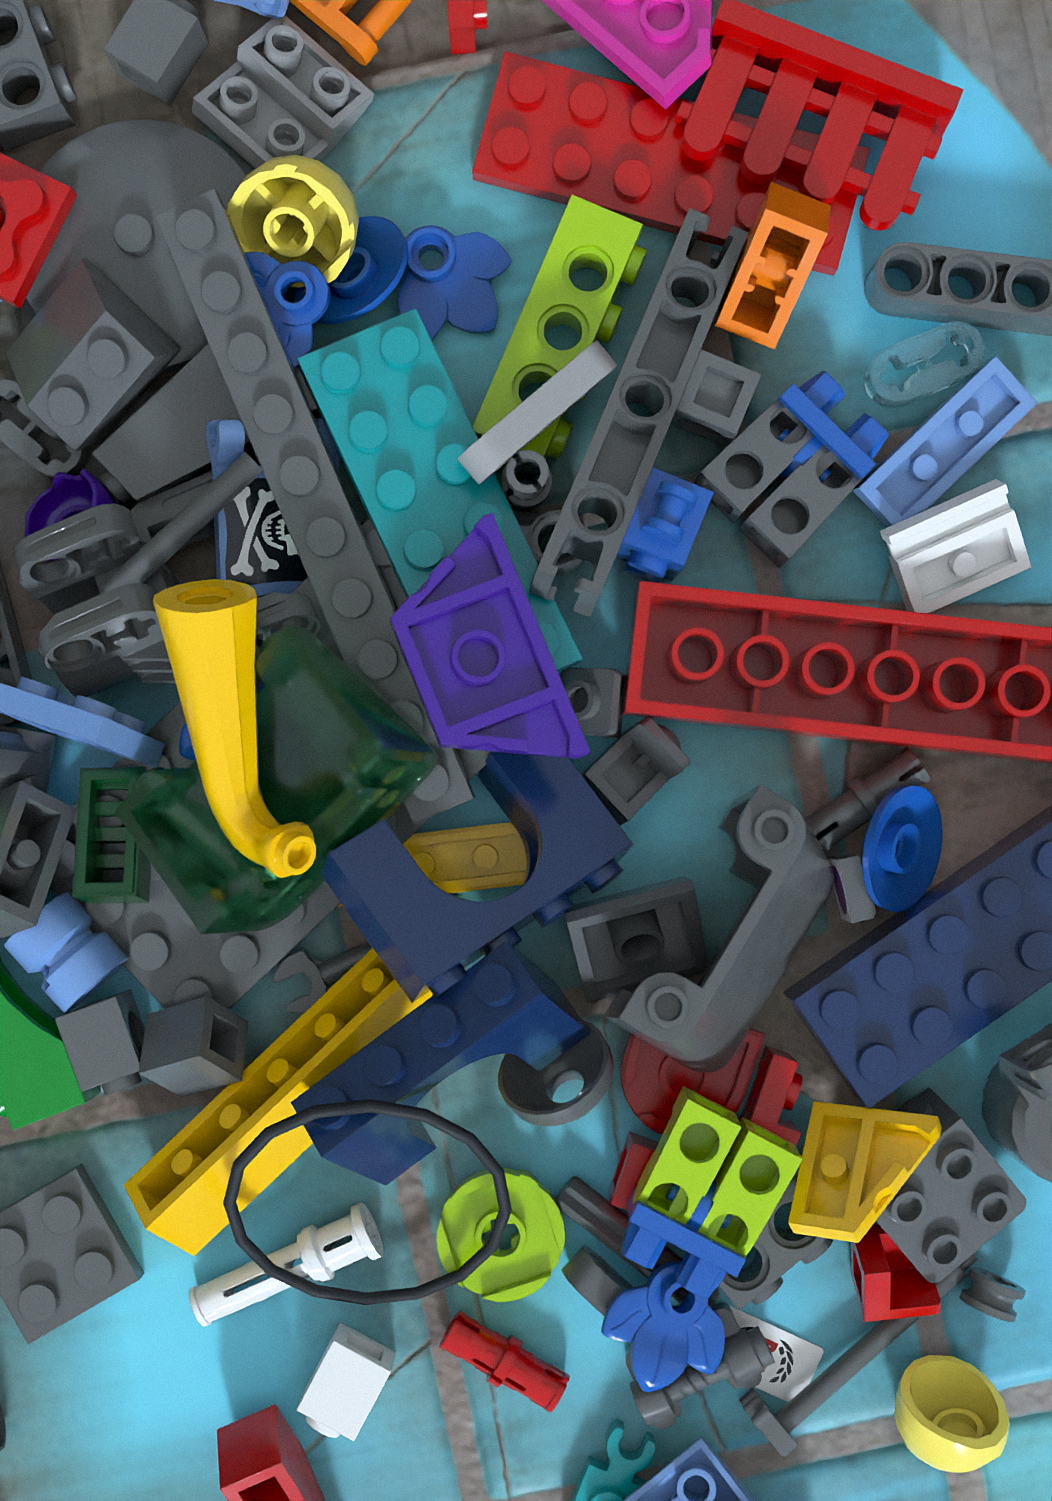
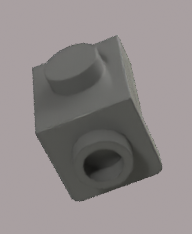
M569 667L562 670L560 678L583 735L620 738L625 675H621L619 670L610 668Z
M646 716L626 730L581 775L621 826L628 822L669 779L681 773L691 761L681 750L677 737L668 728L657 724L651 717Z

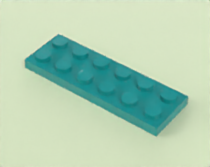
M417 309L405 312L297 358L298 369L369 520L379 537L406 598L408 599L411 594L417 592L427 581L431 572L447 555L449 556L484 515L493 512L557 671L560 672L580 663L583 658L555 599L553 598L550 601L529 593L538 564L495 473L478 485L457 460L478 438Z

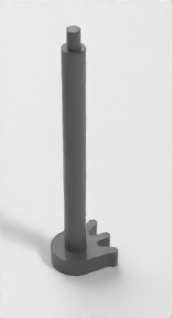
M974 1254L942 1281L935 1283L940 1299L967 1277L964 1272L978 1260ZM921 1316L881 1320L776 1414L754 1388L748 1391L739 1401L755 1426L785 1458L799 1446L790 1432Z

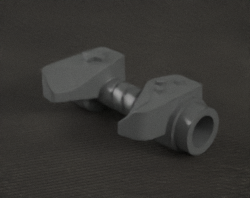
M719 1303L713 1306L711 1309L721 1318L725 1331L724 1353L716 1371L709 1375L696 1370L690 1365L685 1367L684 1372L670 1385L652 1392H645L638 1385L632 1370L631 1345L628 1346L625 1360L634 1380L629 1383L630 1389L645 1423L648 1426L653 1424L658 1429H666L674 1425L675 1418L681 1415V1399L723 1379H726L735 1389L740 1387L751 1389L759 1385L762 1380L761 1373L765 1371L764 1368L775 1363L759 1326L748 1331L746 1328L741 1330L729 1305Z

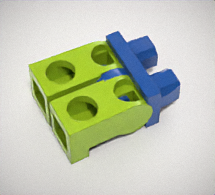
M683 1086L672 1108L673 1114L662 1137L649 1159L637 1187L635 1186L626 1203L629 1221L621 1242V1254L645 1268L653 1269L667 1241L687 1251L675 1274L676 1282L686 1290L704 1299H708L721 1283L726 1273L737 1278L746 1261L745 1256L757 1241L803 1158L795 1144L744 1117L739 1122L734 1112Z

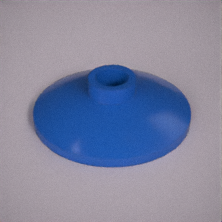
M359 217L354 251L338 277L328 283L330 302L326 312L317 323L340 324L359 318L377 307L394 290L404 273L408 259L406 238L396 224L383 217ZM293 287L296 303L304 298L306 292L303 291L306 287Z
M904 784L890 791L876 808L864 837L862 868L865 887L871 900L879 908L886 911L903 912L913 907L929 888L937 870L942 848V819L935 798L924 787Z

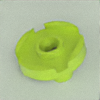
M503 1168L512 1208L507 1224L514 1223L519 1230L518 1233L511 1236L512 1247L507 1250H500V1247H498L464 1281L457 1283L462 1288L464 1285L470 1291L482 1294L483 1299L494 1302H509L533 1294L543 1287L550 1278L551 1272L558 1264L565 1244L562 1212L551 1191L541 1184L537 1177L529 1171ZM487 1169L474 1173L464 1179L445 1199L437 1228L436 1241L439 1257L447 1274L458 1270L486 1244L483 1233L491 1229V1220L497 1217L499 1206L492 1174Z

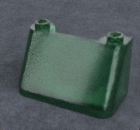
M286 625L284 629L270 635L259 648L260 656L257 659L255 670L263 683L266 684L257 694L258 763L261 793L268 810L281 825L291 822H303L311 829L316 845V857L307 871L299 875L279 878L268 871L266 867L250 861L234 848L221 830L211 810L196 760L189 768L165 769L164 767H155L144 772L134 781L131 787L132 793L115 810L117 816L201 935L260 931L268 929L287 918L325 881L321 876V872L329 852L382 819L386 820L430 775L438 763V755L425 738L312 632L305 628Z

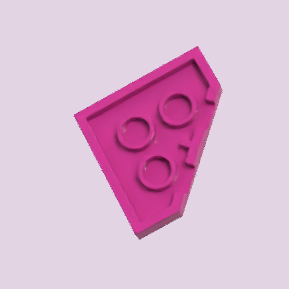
M541 0L664 109H667L712 66V0Z

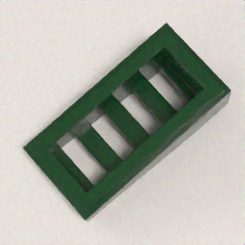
M144 767L80 768L72 897L94 904L149 903L151 870L147 769ZM128 790V801L99 802V791ZM99 817H127L126 827L100 828ZM125 843V854H101L100 844ZM101 870H124L123 881H102Z

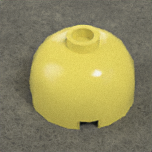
M299 155L271 158L246 175L228 203L227 213L230 215V220L244 253L263 252L281 264L297 260L308 262L317 267L325 276L327 282L330 283L338 277L354 251L359 224V215L354 195L339 174L318 160ZM300 282L290 285L295 288L306 287L304 283Z

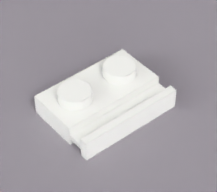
M997 479L992 480L880 531L882 539L887 543L891 555L889 560L907 611L929 614L1031 568L1015 511L1010 508L1006 494L1009 492L1005 483Z

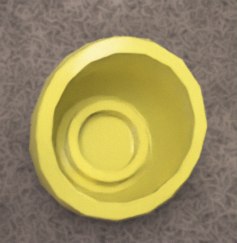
M927 1355L916 1359L905 1369L895 1396L894 1413L898 1431L906 1447L917 1458L941 1471L964 1473L974 1471L1001 1456L1008 1440L1009 1416L1002 1396L994 1384L972 1364L954 1356Z

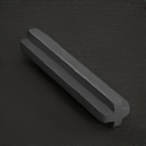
M573 1176L559 1191L556 1197L559 1209L645 1277L649 1278L656 1268L665 1263L683 1260L667 1246H664L653 1269L645 1268L629 1260L621 1254V1242L629 1221L625 1213L616 1206L611 1205V1202L579 1177ZM680 1287L672 1293L671 1297L681 1304L685 1300L688 1291ZM717 1288L709 1297L708 1306L710 1308L715 1305L720 1293Z

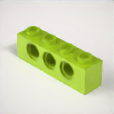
M571 195L473 424V429L478 439L522 403L520 393L527 385L535 382L546 383L596 340L609 344L623 310V307L613 303L622 282L632 286L635 284L648 250L638 246L643 224L580 197ZM591 268L601 274L604 284L594 291H582L572 284L570 277L579 269ZM566 325L578 333L580 341L569 350H557L547 343L545 335L555 326ZM586 394L584 397H582L580 400L584 402V400H585L587 394ZM567 411L520 451L532 450L539 453L546 461L548 456L559 460L574 425L564 420ZM518 453L515 454V455L513 456V458L518 457V456H519Z

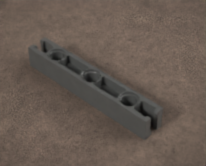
M691 208L688 209L529 590V593L551 601L558 588L553 586L552 583L558 567L555 565L560 555L567 552L577 559L589 561L594 567L590 580L585 578L578 579L574 591L580 594L573 608V611L589 618L605 585L749 233L731 226L722 250L715 249L711 257L710 263L717 267L716 269H711L701 262L690 260L686 255L690 256L699 231L706 233L711 221L708 215ZM674 297L687 298L696 307L683 306ZM627 404H643L650 409L653 416H637L630 411ZM586 513L596 514L604 519L608 529L604 531L590 530L582 524L579 516Z

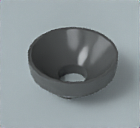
M582 1020L590 1034L540 1071L514 1054H505L498 1073L499 1090L506 1104L522 1120L532 1125L544 1127L563 1125L588 1114L606 1094L613 1078V1056L602 1032L592 1023ZM574 1079L584 1081L581 1092L574 1099L563 1103L552 1100L556 1089L564 1082Z

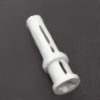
M360 1202L351 1207L349 1215L320 1228L312 1224L304 1227L301 1233L297 1235V1242L266 1256L275 1265L306 1280L312 1278L315 1282L321 1281L325 1283L334 1278L336 1270L367 1256L371 1260L383 1257L384 1249L381 1236L371 1213L365 1204ZM352 1236V1241L335 1249L333 1248L334 1243ZM301 1258L303 1263L294 1266V1261ZM251 1261L205 1284L190 1288L188 1295L196 1319L205 1327L219 1318L230 1315L256 1302L263 1301L291 1286L271 1277L234 1293V1288L266 1274L254 1261Z

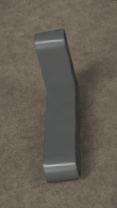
M902 242L895 243L884 250L867 274L864 283L865 297L869 305L878 313L887 316L1052 336V260ZM896 268L905 272L911 281L912 289L909 291L893 289L885 279L884 270ZM959 276L965 278L973 288V299H962L953 294L948 286V277ZM1012 284H1022L1030 288L1035 296V307H1026L1017 302L1012 294Z

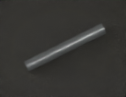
M244 452L99 588L105 593L126 584H143L256 479L263 470Z

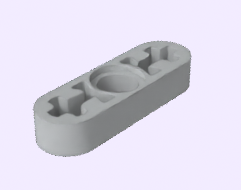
M596 340L481 436L457 460L480 485L618 367V364L599 341Z

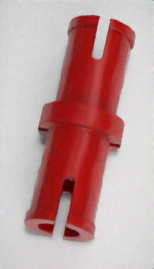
M458 1310L451 1320L439 1344V1348L442 1350H446L454 1356L463 1359L485 1373L488 1383L497 1388L503 1384L527 1397L549 1413L557 1406L567 1387L566 1383L570 1378L568 1373L559 1370L551 1364H547L522 1348V1340L513 1335L505 1338L478 1323V1321L461 1310Z

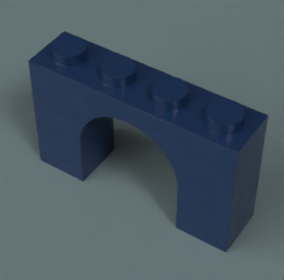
M491 751L485 760L486 765L477 775L518 831L526 851L527 870L523 886L504 898L486 902L463 900L442 891L422 872L385 819H382L329 852L321 876L412 1003L430 991L437 999L467 976L464 969L466 966L481 956L488 955L506 940L514 947L522 941V938L517 933L534 920L539 923L541 928L546 927L574 905L569 899L571 895L585 886L593 894L608 885L624 871L618 862L633 846V843L569 758Z
M506 940L466 970L467 976L437 999L434 996L430 997L294 1099L291 1104L296 1113L314 1105L366 1099L415 1107L438 1083L475 1061L497 1054H514L540 1071L589 1035L590 1032L558 984ZM369 1112L317 1118L303 1124L322 1158L385 1186L437 1148L422 1122Z

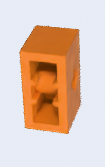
M770 183L720 301L715 323L716 327L775 350L827 237L831 211L830 205L776 183Z

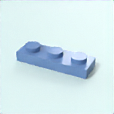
M994 356L985 361L852 491L886 528L927 510L1038 402L1005 365Z

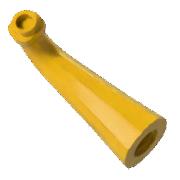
M220 579L193 581L166 588L154 595L153 603L211 810L221 830L233 847L250 861L266 867L268 871L279 878L302 874L311 867L316 857L313 833L308 825L303 822H291L281 825L265 805L259 785L256 692V590L245 583Z

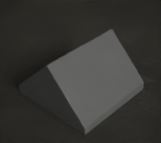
M685 876L577 903L567 912H564L587 1003L616 996L620 989L632 992L645 978L656 973L672 972L686 978L704 973L708 967L695 888L692 880Z

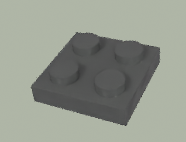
M83 1164L0 1211V1296L28 1344L137 1282L144 1275L140 1264Z

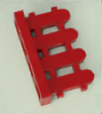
M722 0L712 28V66L706 70L708 73L695 104L692 105L682 101L674 123L685 127L681 144L683 151L690 158L698 161L712 158L723 141L745 150L741 160V171L750 182L756 184L768 183L776 177L780 166L784 165L804 173L800 185L801 194L830 205L835 201L840 188L863 196L864 199L859 210L862 222L872 230L883 231L894 225L900 212L912 216L921 194L909 189L921 158L925 156L934 160L943 140L942 136L956 111L964 89L736 0ZM745 86L767 95L754 129L731 120ZM803 109L827 118L814 152L790 143ZM862 133L886 141L873 175L850 167Z

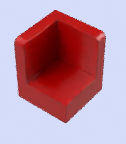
M872 1225L859 1243L851 1242V1276L864 1322L936 1315L940 1313L941 1299L936 1284L928 1282L880 1225Z

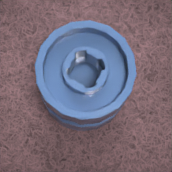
M70 891L56 897L42 908L36 926L13 934L4 944L7 951L27 973L41 972L45 976L41 989L64 1014L70 1012L92 995L123 966L122 963L129 959L106 931L93 933L90 930L92 917L82 904L72 897Z

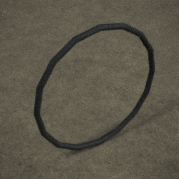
M374 1099L314 1105L264 1128L234 1160L223 1201L236 1244L268 1276L312 1297L362 1305L418 1300L464 1281L498 1249L512 1212L504 1169L474 1133L428 1109ZM371 1112L422 1121L465 1143L492 1174L499 1211L487 1243L458 1270L412 1288L360 1292L322 1286L275 1265L247 1237L236 1203L245 1167L273 1138L312 1120Z

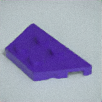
M493 512L484 515L449 556L447 555L431 572L427 581L417 592L411 594L390 617L389 622L439 747L573 759L587 756L591 753Z

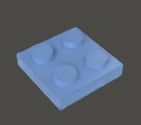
M25 677L20 678L17 688L0 683V713L49 733L154 768L157 767L165 744L142 734L146 722L117 712L116 708L80 695L74 698L59 693L60 690Z

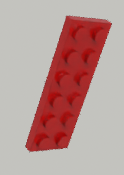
M507 51L504 52L472 170L473 180L565 205L568 204L571 195H575L643 224V226L677 235L688 209L691 208L708 215L711 219L706 233L699 231L696 240L722 247L731 226L746 232L750 231L771 182L800 193V185L804 173L781 165L776 177L772 181L765 184L750 182L741 171V160L745 150L723 141L712 158L704 161L694 160L687 156L682 148L681 140L685 127L674 123L681 102L684 101L694 105V101L678 97L667 109H664L641 87ZM735 112L731 118L732 121L753 129L758 119ZM795 129L790 143L814 152L820 135ZM858 145L850 167L864 172L870 148ZM840 188L835 201L830 204L828 234L811 269L812 271L834 276L838 270L858 194Z

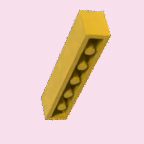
M372 948L243 1071L242 1081L229 1084L124 1184L144 1228L195 1256L229 1224L223 1201L234 1160L264 1128L296 1114L291 1104L294 1099L432 997L431 991L412 1003ZM304 1125L273 1138L245 1167L236 1200L239 1213L313 1144Z

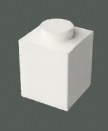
M340 1322L303 1391L297 1411L306 1415L307 1423L319 1433L332 1438H337L341 1434L355 1441L391 1373L396 1352Z

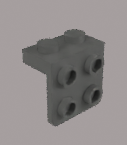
M928 1087L919 1096L903 1103L897 1111L938 1116L942 1127L940 1137L876 1221L921 1275L930 1283H938L1021 1214L1026 1207V1198L963 1119Z

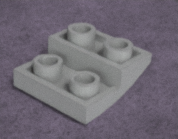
M284 15L281 19L272 18L238 46L236 63L193 97L192 113L256 169L271 158L288 155H299L321 161L373 101L374 93Z

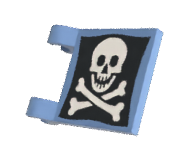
M315 418L339 474L340 456L322 418ZM216 419L209 421L206 425V441L212 465V481L243 454L245 431L241 421ZM262 472L214 517L216 576L220 580H232L248 584L256 590L257 596L267 595L272 592L291 594L308 576L264 472Z

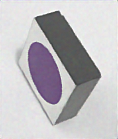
M852 853L828 857L834 868L833 885L841 919L850 923H856L875 918L874 902L871 900L864 883L862 857Z

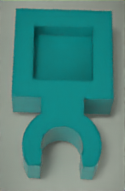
M615 1419L606 1433L608 1454L606 1463L588 1456L570 1501L624 1500L647 1481L636 1476L635 1472L645 1469L653 1460L655 1454L654 1435L646 1432L638 1449L626 1451L619 1445L624 1434L623 1421Z

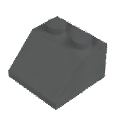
M83 258L7 350L6 355L26 405L76 452L104 441L181 349L87 258Z

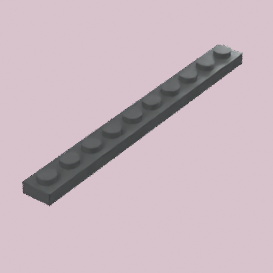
M211 189L154 215L413 824L474 799L476 796L456 749L439 747L389 623L390 617L397 610L221 196L215 189Z

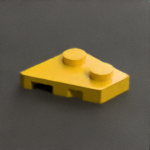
M813 1101L802 1153L803 1160L800 1164L788 1220L793 1233L859 1243L939 1139L942 1127L938 1116Z

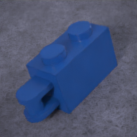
M652 467L616 555L617 559L627 562L624 572L645 582L660 583L661 578L673 581L684 567L714 492Z

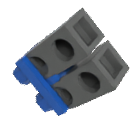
M821 371L799 388L793 383L779 399L699 473L693 483L713 491L710 502L734 523L781 475L785 481L739 528L778 568L792 557L862 478L876 465L872 459L877 455L889 436L888 431L866 413H863L845 433L827 416L846 394L842 387L826 371Z

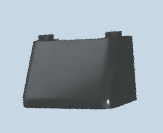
M761 784L733 801L718 826L719 829L730 836L734 845L735 859L729 871L754 886L755 889L698 984L696 985L687 978L672 972L653 974L645 978L635 988L633 993L620 989L603 1016L683 1067L699 1073L715 1072L725 1067L733 1058L828 898L834 884V868L800 811L789 801Z

